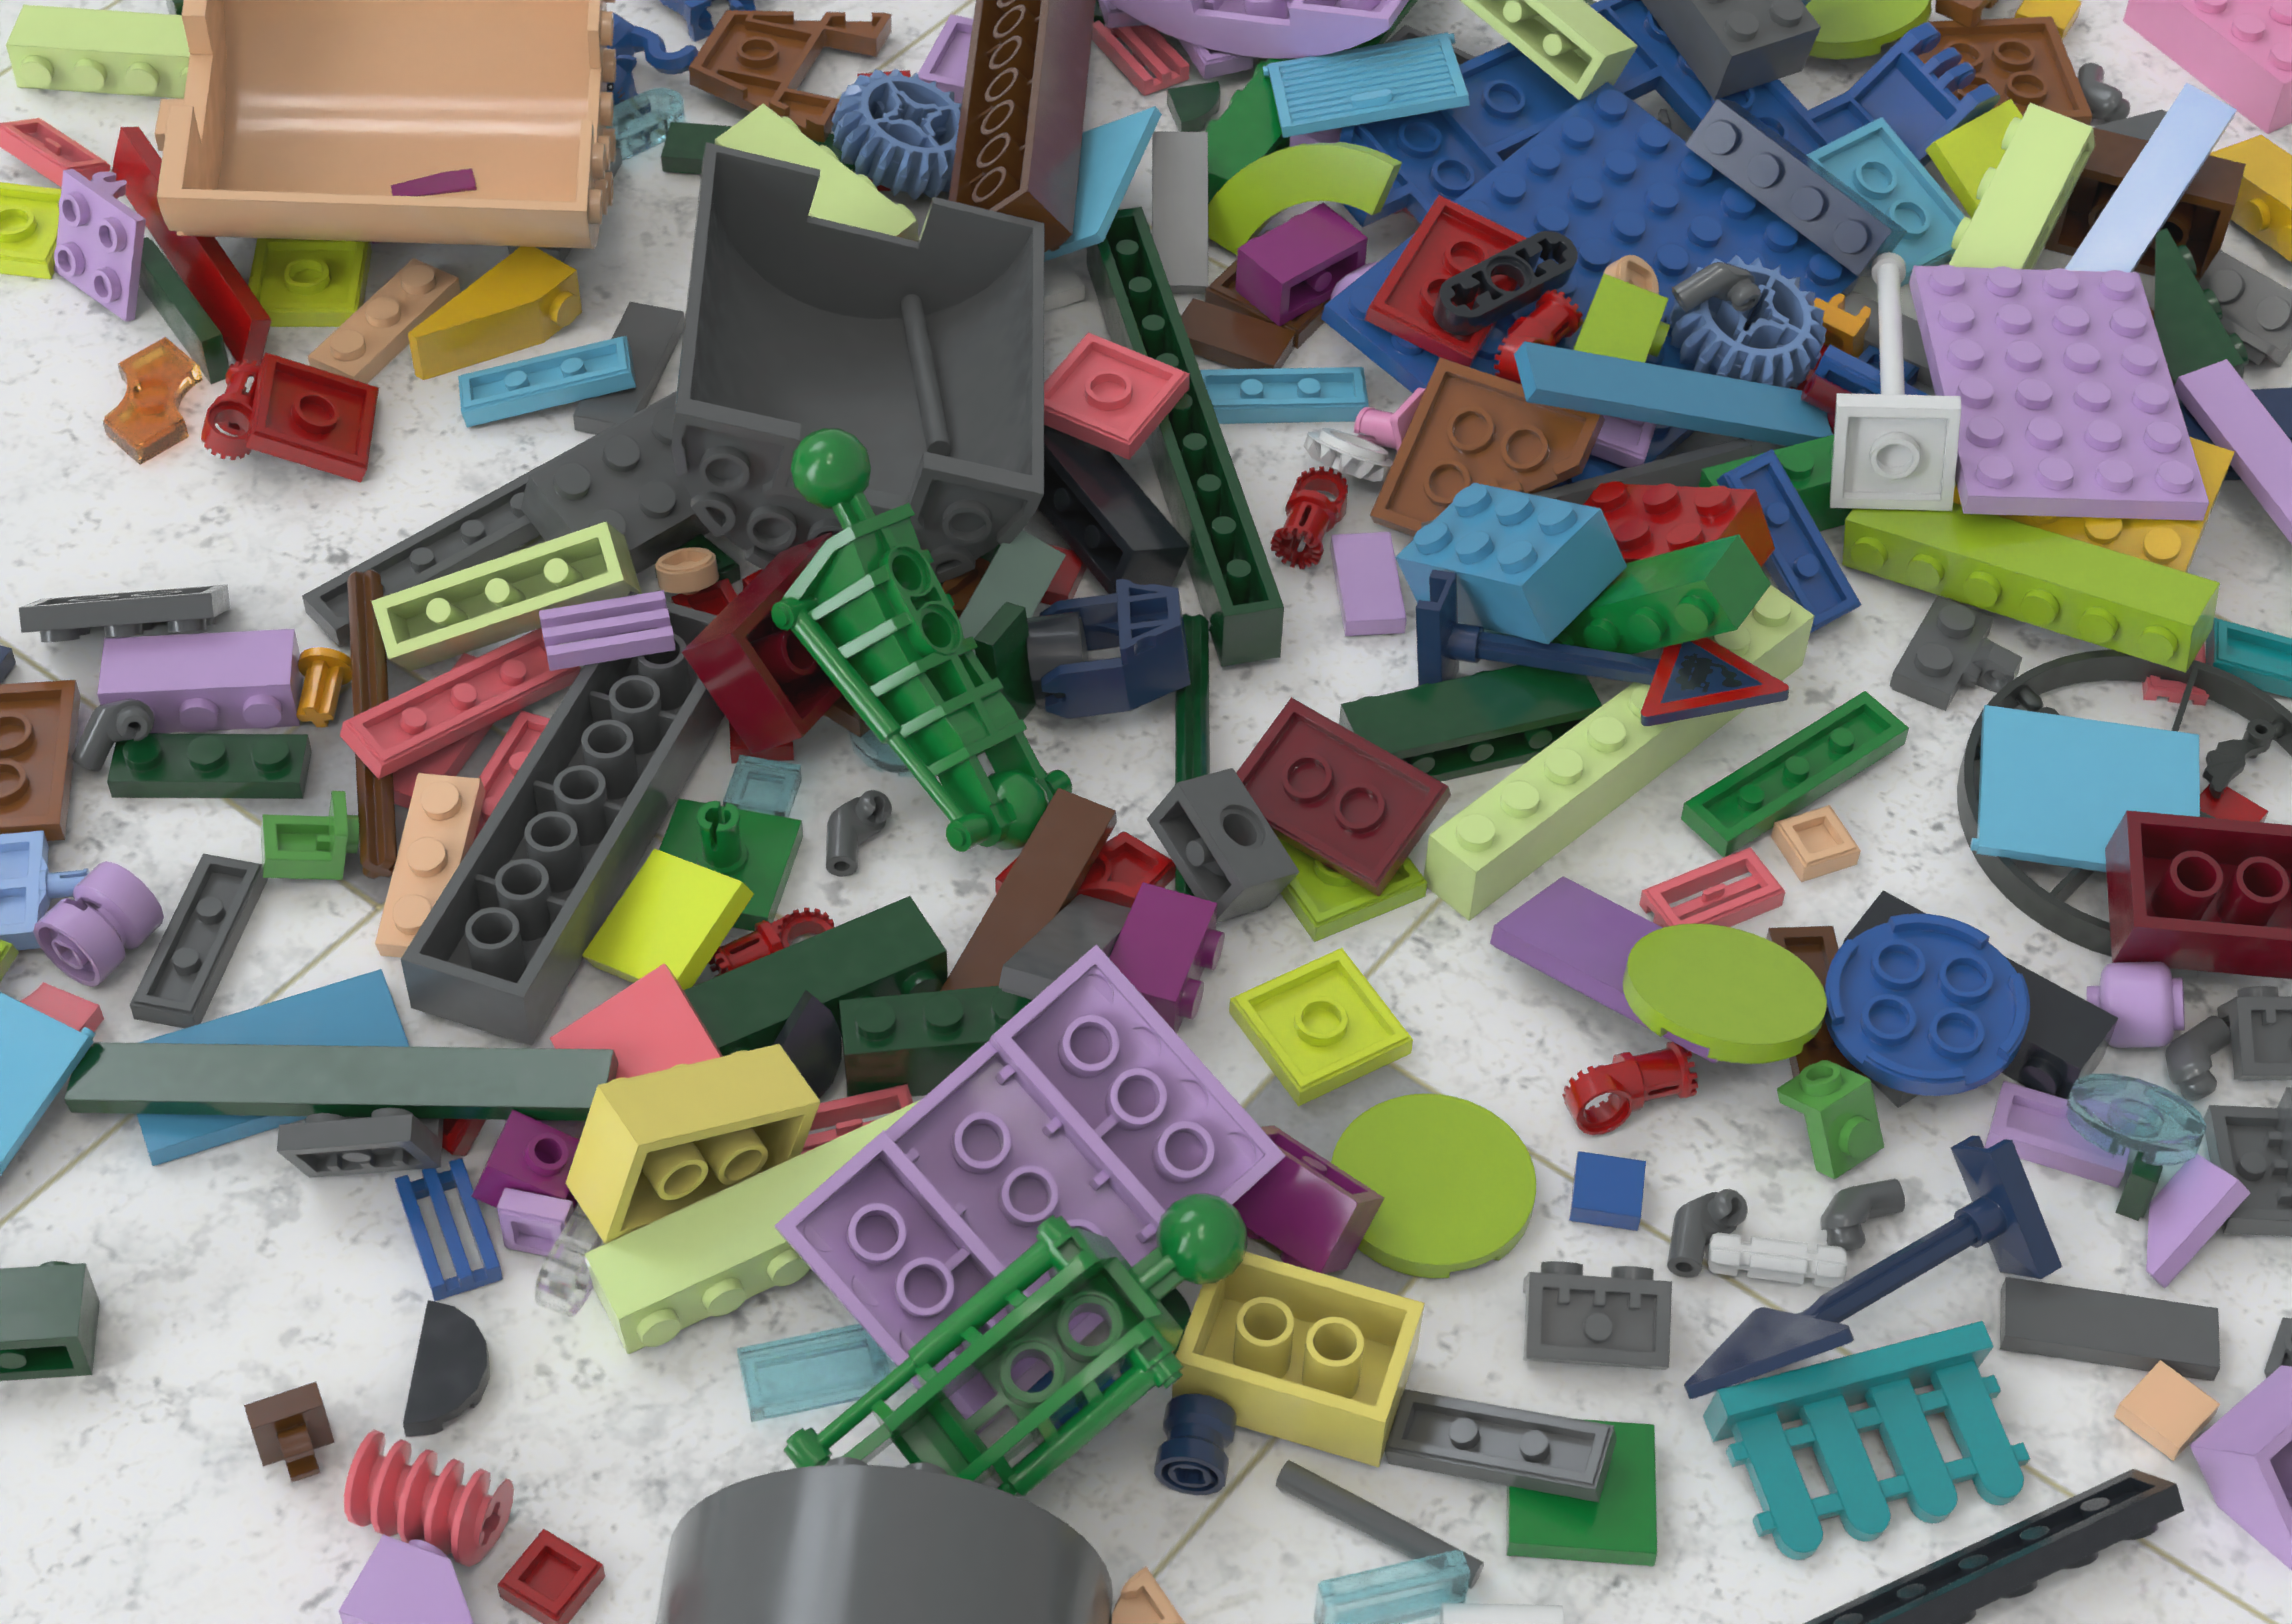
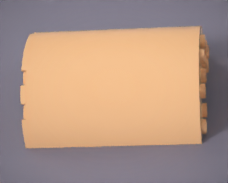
M184 0L182 20L190 57L183 105H169L157 200L163 219L170 231H177L179 236L594 249L599 237L602 215H607L608 206L613 205V172H605V170H610V164L615 162L616 130L614 128H606V126H613V92H607V83H615L616 50L607 49V46H613L614 18L613 11H607L606 2L615 3L616 0ZM472 168L477 189L427 196H392L391 185L441 172Z

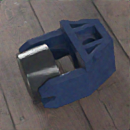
M1118 579L1116 580L1117 593L1056 601L1039 613V616L1027 618L1029 636L1026 639L1028 660L1038 709L1045 708L1046 712L1066 719L1127 712L1190 685L1188 647L1179 589L1157 584L1139 585L1130 580ZM1120 647L1121 657L1095 661L1088 660L1087 651Z

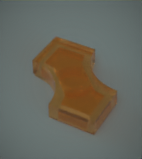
M166 337L118 363L121 379L127 384V390L119 405L105 415L104 420H102L106 435L140 465L189 437L186 423L179 412V406L186 393L203 380L200 366Z

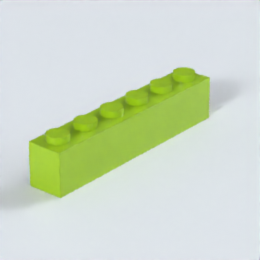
M1954 502L1952 511L1853 508L1845 519L1843 566L2185 673L2213 628L2220 582L1997 515L1963 514L1962 505Z

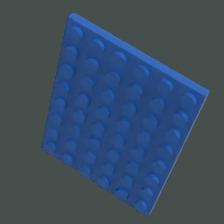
M1608 81L1587 97L1578 101L1454 201L1526 238L1542 231L1557 232L1569 238L1577 249L1578 257L1568 282L1563 287L1557 289V293L1562 291L1565 293V299L1570 297L1572 299L1569 303L1570 305L1578 304L1579 308L1576 311L1582 312L1583 316L1581 319H1583V322L1606 267L1626 255H1635L1642 258L1653 269L1658 280L1659 295L1669 298L1660 320L1667 324H1670V314L1675 305L1672 287L1696 272L1698 267L1705 268L1710 265L1715 258L1728 263L1737 255L1746 265H1750L1759 257L1762 266L1770 270L1775 269L1781 264L1782 276L1787 279L1800 277V291L1814 292V300L1817 297L1829 303L1833 296L1839 293L1846 297L1854 289L1859 279L1857 275L1685 145L1686 141ZM1411 235L1325 304L1321 319L1411 393H1414L1419 387L1426 389L1440 357L1364 320L1368 307L1413 237ZM1540 257L1538 259L1536 267L1538 264L1544 262V260H1542ZM1537 301L1498 320L1470 368L1496 376L1495 373H1499V370L1494 369V364H1499V360H1495V354L1500 355L1502 352L1497 350L1498 346L1505 345L1502 340L1508 337V329L1518 318L1527 317L1536 309L1535 304ZM1748 324L1744 331H1748L1751 325ZM1581 327L1570 338L1564 337L1555 347L1573 350ZM1669 328L1658 357L1648 354L1645 363L1695 372L1694 364L1679 363L1681 349L1671 345L1672 328ZM1656 424L1643 464L1664 459L1696 430ZM1590 455L1581 474L1547 489L1627 469V467Z

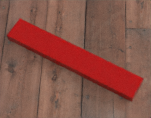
M120 127L111 172L116 173V181H127L126 197L136 212L146 219V227L185 285L222 333L223 341L235 360L242 363L243 359H248L250 364L252 360L258 361L257 366H260L272 321L215 237L179 236L177 231H170L168 229L157 200L162 159L139 127Z

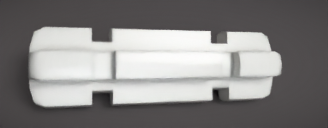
M1719 1232L1712 1234L1708 1246V1269L1715 1274L1737 1276L1739 1269L1747 1270L1746 1277L1798 1284H1803L1804 1277L1813 1278L1812 1284L1815 1286L1832 1288L1841 1285L1846 1276L1847 1256L1845 1249L1842 1247L1817 1244L1816 1251L1808 1250V1243L1753 1236L1750 1238V1243L1741 1242V1235Z

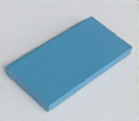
M382 969L138 1042L410 1047ZM137 1114L152 1166L279 1127L281 1124L300 1121L307 1117Z

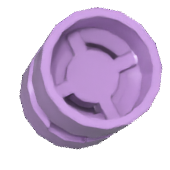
M105 861L99 863L74 887V900L69 898L60 900L35 924L33 932L43 952L61 971L83 985L94 987L99 985L124 961L126 955L124 948L130 950L137 948L162 924L164 914L154 894L139 878L122 866Z

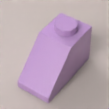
M382 1535L339 1609L342 1624H474L451 1559H448L443 1551L428 1542L414 1539L410 1540L409 1543H405L386 1535Z

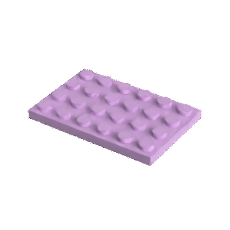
M1952 265L1913 266L1909 286L1935 396H1961V419L1955 480L1963 514L2203 521L2209 500L2139 273L2110 270L2107 272L2069 271L2062 268L2051 270L2012 269L2003 266L1995 268L1955 267Z

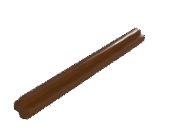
M372 569L366 572L354 571L347 579L353 716L389 700L387 654L371 602L383 597V585L381 584V575ZM355 754L359 847L362 872L370 879H376L380 876L389 878L393 874L397 858L393 773L378 779Z

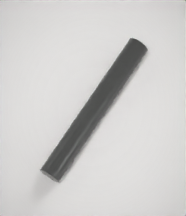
M1290 1460L1284 1464L1276 1481L1278 1488L1470 1589L1477 1582L1484 1567V1562Z

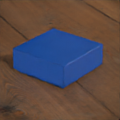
M1578 1151L1574 1170L1569 1221L1638 1231L1642 1212L1646 1161Z

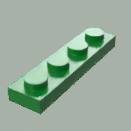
M1864 691L1684 802L1681 820L1723 858L1729 856L1773 828L1774 822L1789 818L1903 746L1906 742L1909 727L1868 692Z

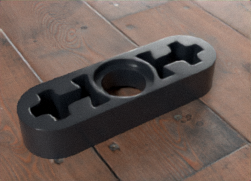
M1553 231L1536 233L1447 279L1442 284L1434 304V318L1442 329L1451 334L1460 336L1474 334L1537 301L1547 290L1551 292L1563 287L1568 282L1578 257L1577 249L1569 238ZM1540 257L1542 260H1544V262L1538 264L1536 267V264ZM1495 275L1509 276L1519 284L1520 289L1516 291L1502 290L1493 283L1491 277ZM1474 301L1472 309L1466 306L1467 304Z

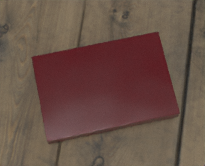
M1292 697L1236 772L1279 839L1377 896H1380L1451 796L1449 786Z

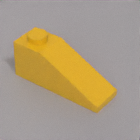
M520 246L408 332L415 376L422 380H427L544 343L563 327L571 324L582 313L577 270L536 247Z

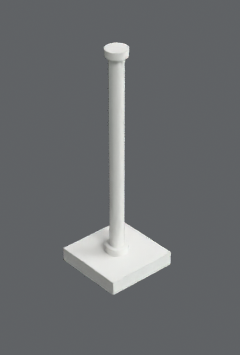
M1883 253L1876 257L1872 263V278L1878 284L1881 394L1837 393L1830 508L1952 511L1961 419V396L1905 395L1901 282L1906 276V264L1904 259L1895 253Z

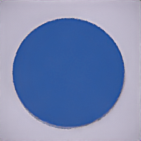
M1917 913L1891 916L1888 923L1866 930L1853 940L1847 939L1839 948L1830 964L1824 991L1827 1007L1824 1018L1829 1034L1840 1052L1853 1066L1871 1079L1892 1089L1923 1096L1954 1095L1987 1084L2000 1075L2016 1057L2022 1045L2030 1017V999L2027 984L2023 975L2017 973L2007 958L1989 943L1990 936L1979 929L1956 919L1940 915Z

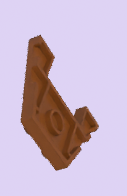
M726 10L699 50L698 55L689 65L690 85L749 112L764 104L780 117L790 118L799 127L801 133L808 138L824 143L829 133L832 132V118L839 99L803 92L797 89L824 47L877 57L892 32V14L872 12V21H846L845 12H826L821 21L794 20V11Z

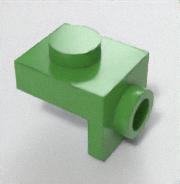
M345 791L331 792L329 816L262 815L261 849L263 878L343 880L346 853L357 854L359 844L358 815H347Z
M1822 1060L1805 1067L1799 1075L1777 1088L1781 1104L1804 1114L1816 1171L1835 1180L1884 1148L1871 1079L1831 1061Z

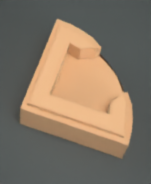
M1147 1567L1138 1571L1125 1583L1111 1618V1624H1185Z

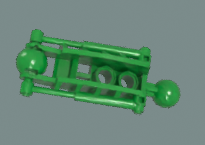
M823 428L811 432L803 438L793 452L791 472L794 488L809 503L822 509H833L843 530L826 540L785 593L782 600L773 605L771 610L773 622L782 630L791 629L882 744L887 743L949 819L951 823L946 828V837L953 849L965 852L977 845L984 847L994 846L1000 850L1024 848L1057 789L1060 788L1072 793L1070 778L1061 770H1053L1047 773L1040 765L1023 732L1027 730L1023 719L1019 720L1014 708L1000 692L1004 688L998 677L993 680L990 678L974 654L973 650L978 646L973 636L966 639L963 636L960 621L953 609L955 604L950 594H945L930 565L934 560L928 549L921 550L910 520L915 515L911 505L906 503L875 516L863 493L869 486L871 474L869 454L865 446L853 434L839 428ZM983 753L986 754L995 773L990 774L988 777L977 756Z
M1208 1193L1189 1194L1173 1202L1160 1218L1156 1231L1157 1247L1132 1267L1108 1237L1078 1227L1072 1229L1063 1216L1056 1218L1052 1215L1037 1228L1039 1233L1036 1235L1038 1240L910 1348L908 1350L909 1357L819 1434L812 1427L806 1431L804 1428L796 1431L786 1440L788 1445L783 1451L796 1468L826 1465L833 1455L830 1448L868 1415L873 1413L880 1427L842 1457L856 1458L868 1463L894 1443L909 1464L931 1463L943 1468L950 1476L981 1484L991 1477L1000 1484L997 1489L1015 1496L1018 1494L1022 1496L1027 1495L1153 1387L1160 1388L1164 1386L1167 1389L1183 1376L1180 1371L1184 1366L1173 1353L1178 1346L1183 1329L1161 1304L1160 1300L1183 1281L1197 1285L1216 1283L1232 1275L1242 1263L1248 1246L1246 1224L1239 1211L1224 1198ZM1048 1271L1051 1279L1029 1297L1022 1293ZM1003 1308L1006 1309L1007 1315L985 1334L978 1331ZM1085 1312L1100 1315L1106 1321L1110 1335L1103 1343L1097 1346L1079 1344L1072 1338L1068 1326L1075 1316ZM962 1344L964 1351L940 1372L933 1369ZM1034 1357L1044 1361L1049 1366L1053 1380L1046 1389L1040 1392L1029 1393L1021 1390L1014 1384L1011 1378V1371L1017 1362L1025 1358ZM1119 1372L1122 1374L1102 1392L1099 1388ZM980 1373L996 1396L965 1420L949 1397ZM916 1376L921 1388L893 1411L885 1401ZM1075 1407L1081 1409L1057 1430L1055 1429L1054 1424ZM1007 1408L1018 1421V1424L988 1448L976 1433ZM1032 1442L1038 1444L1036 1448L1012 1468L1010 1467L1008 1462Z

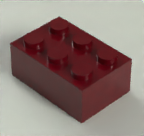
M831 532L781 551L682 651L688 663L751 754L804 737L842 695L791 629L782 630L778 628L773 622L771 614L773 605L782 600L785 593L822 545L833 536Z
M2127 810L2105 848L2112 963L2162 962L2170 969L2292 979V825Z

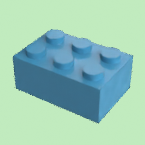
M1472 483L1458 492L1453 502L1435 520L1418 530L1413 540L1395 557L1417 603L1419 600L1430 601L1429 576L1432 570L1457 573L1459 623L1481 626L1484 629L1544 644H1549L1627 568L1601 508L1478 483Z

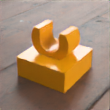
M1841 293L1836 294L1830 299L1829 303L1816 297L1814 307L1824 310L1822 326L1827 329L1824 345L1828 347L1832 345L1858 358L1863 353L1864 335L1869 328L1871 308L1864 306L1859 314L1854 316L1844 311L1845 295Z

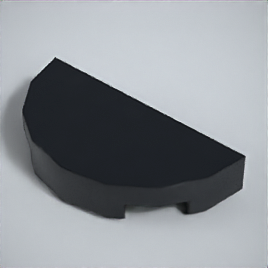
M805 990L773 1045H781L815 1095L820 1099L833 1084L842 1060V1034L832 1012L808 990Z
M430 1300L427 1301L403 1420L406 1437L430 1435L442 1431L443 1423L460 1416L469 1406L474 1408L481 1401L489 1382V1352L486 1340L476 1322L455 1306Z

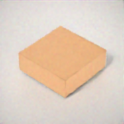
M1830 805L1774 822L1771 838L1801 882L1839 871L1858 863L1861 850Z
M2160 1360L2119 1403L2114 1417L2174 1461L2214 1418L2220 1403Z

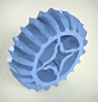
M895 68L888 76L884 72L875 69L870 77L859 75L856 82L848 85L846 91L841 94L832 118L833 146L842 151L841 162L855 165V174H863L873 180V184L876 187L883 185L890 188L893 196L903 191L916 200L922 193L930 198L937 197L941 191L950 193L962 104L954 102L955 92H943L938 89L937 80L927 83L920 80L917 73L907 77L903 76Z
M1737 255L1727 263L1748 270L1755 277L1754 284L1761 290L1759 302L1747 311H1737L1733 308L1731 301H1723L1711 297L1692 310L1685 312L1675 299V305L1670 314V328L1673 329L1671 345L1681 349L1679 363L1694 364L1695 372L1797 389L1799 384L1805 381L1810 370L1815 368L1821 356L1820 350L1825 342V333L1827 331L1822 326L1824 310L1814 307V292L1799 290L1800 277L1787 279L1781 275V264L1775 269L1770 270L1762 266L1759 257L1750 265H1746ZM1715 258L1711 264L1722 261ZM1698 267L1695 273L1702 270L1703 268ZM1748 324L1751 325L1748 331H1744Z

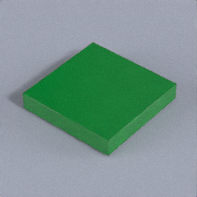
M1579 1419L1613 1425L1616 1432L1617 1441L1599 1502L1507 1486L1506 1556L1641 1566L1655 1565L1657 1557L1654 1424Z

